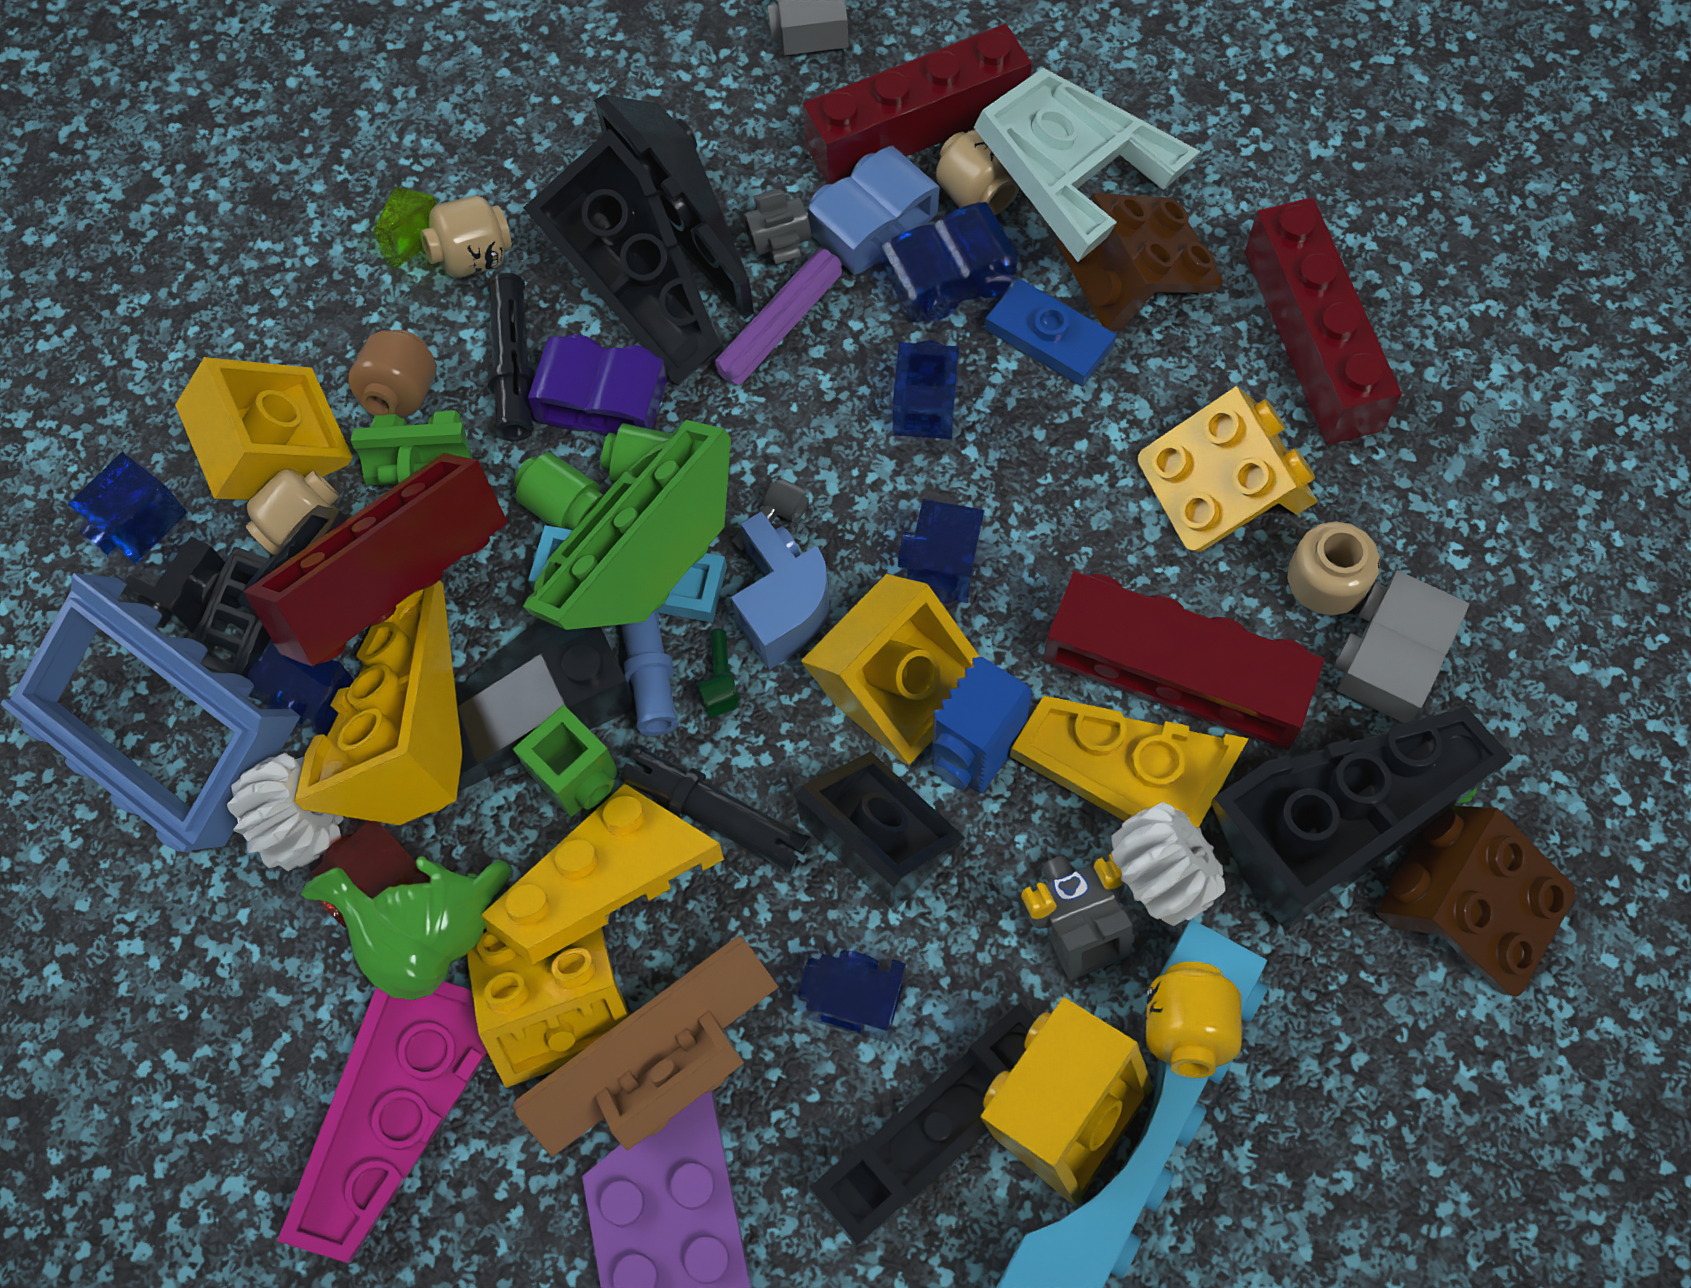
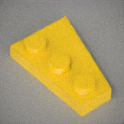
M1043 696L1013 744L1010 757L1123 821L1128 820L1145 808H1152L1161 802H1165L1173 806L1175 810L1186 813L1190 823L1195 828H1199L1212 805L1213 798L1219 793L1249 738L1225 734L1221 738L1189 731V726L1165 721L1164 725L1126 718L1122 715L1121 711Z
M624 784L484 911L481 917L489 933L534 965L608 924L610 913L642 895L648 901L671 889L669 880L697 865L704 871L723 861L721 846L719 842Z

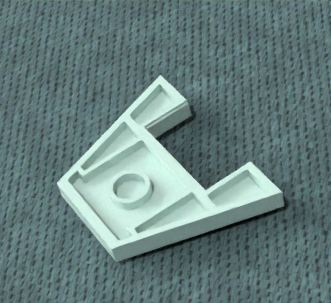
M1042 68L983 109L974 126L977 133L1077 262L1103 242L1117 223L1077 190L1081 185L1121 155L1164 190L1191 167L1201 152L1045 68Z

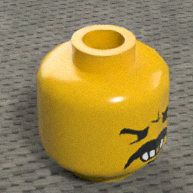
M1187 961L1171 965L1165 974L1158 976L1149 985L1147 990V1048L1157 1059L1170 1064L1171 1070L1177 1075L1188 1078H1204L1213 1075L1216 1072V1067L1230 1063L1241 1051L1242 996L1240 990L1230 979L1223 976L1219 968L1211 964Z

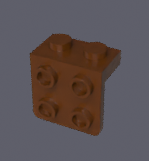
M1093 193L1089 200L1117 222L1109 236L1079 262L1076 261L1059 237L1055 240L1101 325L1108 330L1121 331L1155 292L1214 293L1223 284V279L1215 267V259L1212 253L1201 244L1189 224L1186 210L1180 203L1168 197Z
M1452 806L1421 830L1419 838L1403 865L1392 876L1389 888L1375 913L1391 928L1440 935L1499 993L1517 997L1525 990L1575 898V889L1573 884L1498 808Z

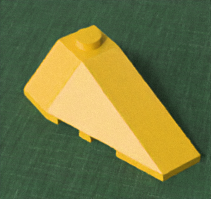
M439 580L426 589L417 590L396 605V611L390 618L382 623L371 626L356 655L364 664L350 687L338 689L331 703V706L338 712V715L328 735H315L305 753L294 800L301 809L402 825L428 813L438 812L445 806L456 802L462 761V745L444 585Z

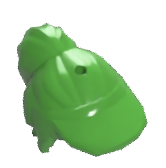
M425 856L418 857L415 863L420 871L430 876V883L401 884L396 887H388L372 899L353 884L342 868L336 867L307 882L301 895L307 900H323L333 904L340 911L348 928L353 956L361 971L376 987L391 997L415 1000L432 995L446 980L450 964L465 956L481 940L483 930L486 927L481 914L492 905L509 881L512 873L510 864L497 860L489 865L479 876L473 873H467L468 876H463L447 870L440 863L428 861Z

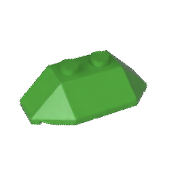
M686 419L674 429L672 433L673 438L654 446L628 468L545 562L535 582L534 592L527 598L523 607L531 615L565 630L645 622L655 610L659 609L666 602L669 592L690 567L704 557L709 545L725 526L731 437L726 430Z

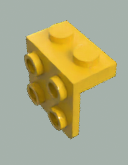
M1237 386L1149 444L1138 455L1139 466L1184 546L1193 552L1206 550L1278 503L1298 515L1318 502L1308 486V483L1315 479L1312 469L1296 448L1288 452L1278 436L1286 428L1276 410L1267 399L1258 403Z

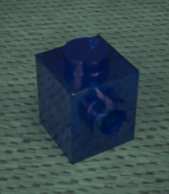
M121 452L68 503L85 522L78 532L105 556H108L116 549L134 564L139 562L188 513L165 484L124 452Z
M923 499L915 532L904 531L900 545L898 567L907 569V579L928 584L942 604H950L953 601L968 603L982 540L985 510Z

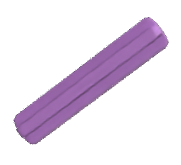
M825 248L816 250L716 359L715 364L718 374L732 385L742 384L839 278L842 273L840 267L842 262Z

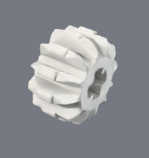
M283 753L275 758L269 757L242 773L240 779L231 785L234 798L227 804L229 812L238 821L233 830L243 834L247 840V852H259L263 863L268 868L281 866L285 870L290 871L296 867H304L318 859L319 855L330 850L331 845L341 839L338 824L344 820L343 816L303 810L294 802L304 757L294 759L287 753Z
M1165 802L1138 812L1122 824V828L1111 836L1114 849L1112 851V858L1123 874L1121 881L1129 885L1133 891L1134 900L1141 901L1146 906L1149 914L1156 919L1161 918L1172 926L1184 920H1191L1212 906L1214 900L1225 892V883L1222 877L1223 866L1217 861L1212 852L1214 847L1206 842L1202 836L1201 828H1195L1190 823L1186 813L1175 810L1173 806Z

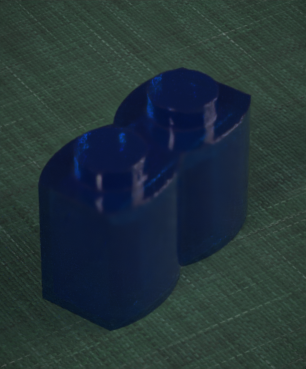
M987 202L974 203L959 208L944 216L935 224L912 228L882 245L883 270L912 322H920L927 319L938 321L951 315L964 300L979 297L993 298L1004 292L1016 278L1018 254Z

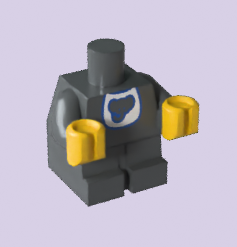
M1109 854L1110 859L1108 862H1105L1103 857L1095 861L1094 869L1096 873L1090 866L1073 873L1065 857H1055L1046 862L1042 867L1048 883H1037V890L1033 892L1030 886L1022 891L1021 897L1028 909L1030 923L1038 929L1048 928L1052 947L1069 981L1132 956L1133 925L1125 910L1121 909L1116 900L1122 895L1125 882L1121 881L1123 874L1121 869L1113 862L1112 854Z

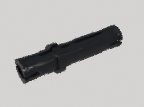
M499 273L490 277L489 283H487L490 300V334L493 367L488 372V389L494 394L495 434L503 440L520 441L529 438L532 435V431H534L528 396L535 373L532 368L528 367L524 302L525 282L517 274Z
M643 745L637 746L631 753L630 757L636 760L635 763L652 773L647 774L626 762L620 776L622 783L631 785L669 805L668 811L683 819L689 816L709 829L718 832L779 866L786 873L792 875L801 863L798 860V856L779 845L783 844L805 856L812 837L807 834H801L705 782L706 775L695 768H691L687 772L649 751Z

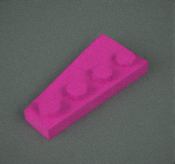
M443 982L432 995L408 1000L391 997L376 987L278 1237V1242L345 1263L352 1262L488 1055L478 1034L472 990Z

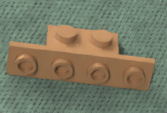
M741 936L735 937L515 1100L513 1108L516 1116L551 1157L604 1118L611 1133L624 1149L628 1151L644 1138L660 1132L672 1117L704 1093L718 1088L730 1073L744 1064V1061L725 1033L724 1028L779 987L745 939Z

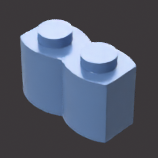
M894 146L886 147L875 154L869 153L859 160L853 169L851 177L844 178L833 185H824L814 194L808 207L811 236L831 254L836 255L854 275L859 274L880 261L896 243L910 238L932 220L938 213L939 186Z

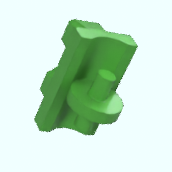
M455 410L434 412L429 417L428 424L407 425L405 419L396 414L375 415L370 428H354L351 437L353 449L357 451L360 457L366 486L399 484L442 453L473 459L463 422H461L460 414Z

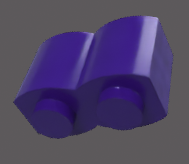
M571 334L567 337H548L528 396L534 418L553 427L573 431H594L603 436H607L608 433L617 434L622 423L653 429L667 384L664 361L656 357L650 350L641 346L629 345L624 348L605 349L599 346L596 341L584 335Z

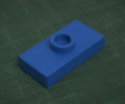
M1020 278L1006 292L986 317L985 321L986 331L1081 387L1085 385L1115 346L1117 336L1112 331Z

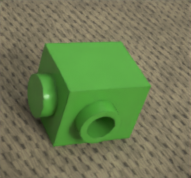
M564 704L513 748L528 774L571 818L582 808L591 809L598 805L610 793L614 786L613 780L620 774L608 748Z

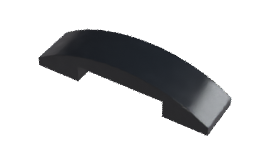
M1021 1002L976 1040L962 1058L867 1141L863 1139L809 1187L808 1190L856 1248L906 1207L989 1132V1129L980 1117L985 1110L983 1107L985 1095L992 1082L1000 1073L1006 1070L1011 1073L1026 1051L1024 1046L1026 1036L1036 1021Z

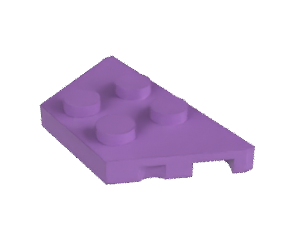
M713 1091L701 1095L672 1117L660 1132L644 1138L630 1150L626 1151L620 1144L582 1176L601 1288H752Z

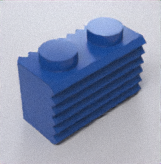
M984 657L973 658L972 667L965 668L964 678L957 679V688L950 689L949 699L942 700L941 710L934 711L932 747L934 762L932 768L943 781L956 789L965 790L968 786L978 793H983L1009 757L1013 744L1026 725L1031 694L1033 693L1031 688Z

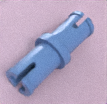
M657 610L645 622L621 624L627 661L622 666L623 674L628 685L632 686L638 718V731L640 730L642 735L647 736L669 733L679 725L669 681L674 674L672 658L664 653Z

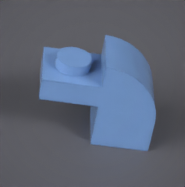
M761 511L742 522L741 530L745 550L764 577L733 595L731 601L736 623L770 670L806 648L819 635L829 612V590L826 564L818 546L816 545L805 553L800 554L797 544L787 529L783 526L774 529Z

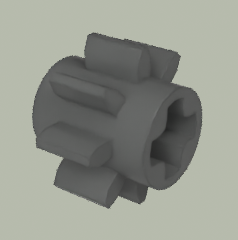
M780 188L753 196L757 210L744 213L743 217L755 256L769 253L771 262L774 261L775 265L801 258L798 243L811 240V229L801 199L798 197L787 201L784 191H780Z

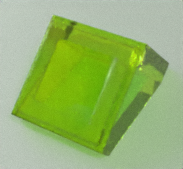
M395 187L392 190L373 230L389 267L399 268L424 249L421 240V230L429 228L430 211L434 206L438 205L432 195Z

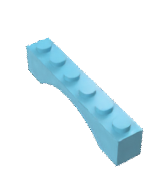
M1191 919L1180 935L1160 975L1165 974L1171 965L1187 961L1203 962L1219 968L1223 976L1230 979L1240 990L1242 996V1020L1250 1023L1268 990L1267 985L1258 981L1267 960ZM1159 1060L1151 1109L1137 1144L1117 1175L1091 1201L1067 1217L1026 1234L1017 1246L996 1288H1103L1110 1273L1122 1279L1142 1241L1141 1238L1132 1234L1131 1231L1143 1207L1155 1213L1174 1178L1175 1173L1166 1169L1164 1165L1175 1143L1178 1142L1186 1148L1190 1145L1207 1109L1196 1104L1207 1080L1209 1079L1219 1085L1232 1061L1216 1067V1072L1209 1077L1188 1078L1175 1074L1171 1070L1170 1064Z

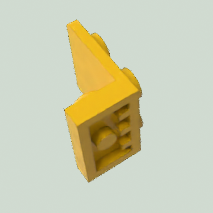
M602 927L534 965L488 931L483 933L481 940L467 953L478 1034L505 1088L559 1069L630 1016L613 974Z

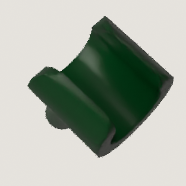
M716 629L711 632L712 667L716 677L697 683L709 718L733 711L740 704L735 682L728 664L726 631L722 629Z

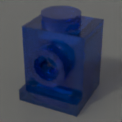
M930 340L917 343L899 342L892 403L893 435L952 440L959 346L943 345Z
M269 642L262 660L256 662L248 673L247 679L254 684V688L248 697L260 700L267 707L266 709H292L301 716L295 728H301L304 721H306L318 735L324 734L327 736L338 715V712L331 706V703L338 689L350 687L354 679L338 661L330 660L312 667L281 655L275 644Z
M841 950L838 958L822 954L820 959L809 957L801 978L798 997L808 1000L806 1011L810 1021L888 1043L906 980V963L893 959L888 973L878 970L880 964L878 960L855 951Z

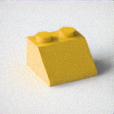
M204 357L175 404L214 499L250 500L274 476L284 469L295 470L304 477L314 470L323 477L348 466L353 459L316 375L310 367Z
M886 574L824 636L801 662L835 706L901 762L910 765L933 740L934 711L941 710L942 700L949 699L950 689L957 688V679L964 678L965 668H971L972 659L980 656L928 584Z
M1063 996L1052 1014L1044 1012L1033 1023L1025 1039L1024 1046L1026 1051L1011 1073L1007 1070L1003 1071L992 1082L984 1098L983 1107L985 1110L980 1117L992 1136L1061 1196L1077 1206L1154 1088L1138 1043Z

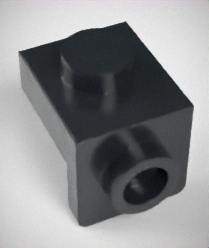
M190 536L154 587L129 574H125L121 581L127 584L124 590L135 600L134 603L148 605L162 614L157 627L164 629L168 622H171L192 633L203 617L225 561L212 546Z

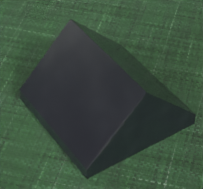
M871 751L802 785L795 795L800 823L894 912L965 839L956 828Z

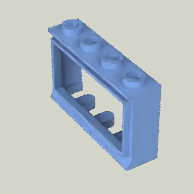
M73 573L71 592L11 699H3L0 705L22 721L20 726L25 733L37 740L49 743L66 757L65 763L71 770L82 776L94 779L111 793L110 799L117 807L126 812L139 815L157 830V838L166 846L181 852L225 846L234 832L233 829L238 824L237 818L229 812L227 804L234 798L231 785L240 779L242 773L253 768L255 765L269 757H277L301 716L292 709H259L247 700L254 688V684L250 680L234 673H212L201 665L208 651L204 645L189 638L163 636L155 629L162 617L159 611L145 604L117 601L127 585L119 578ZM98 629L109 635L234 732L233 737L192 807H189L57 702Z

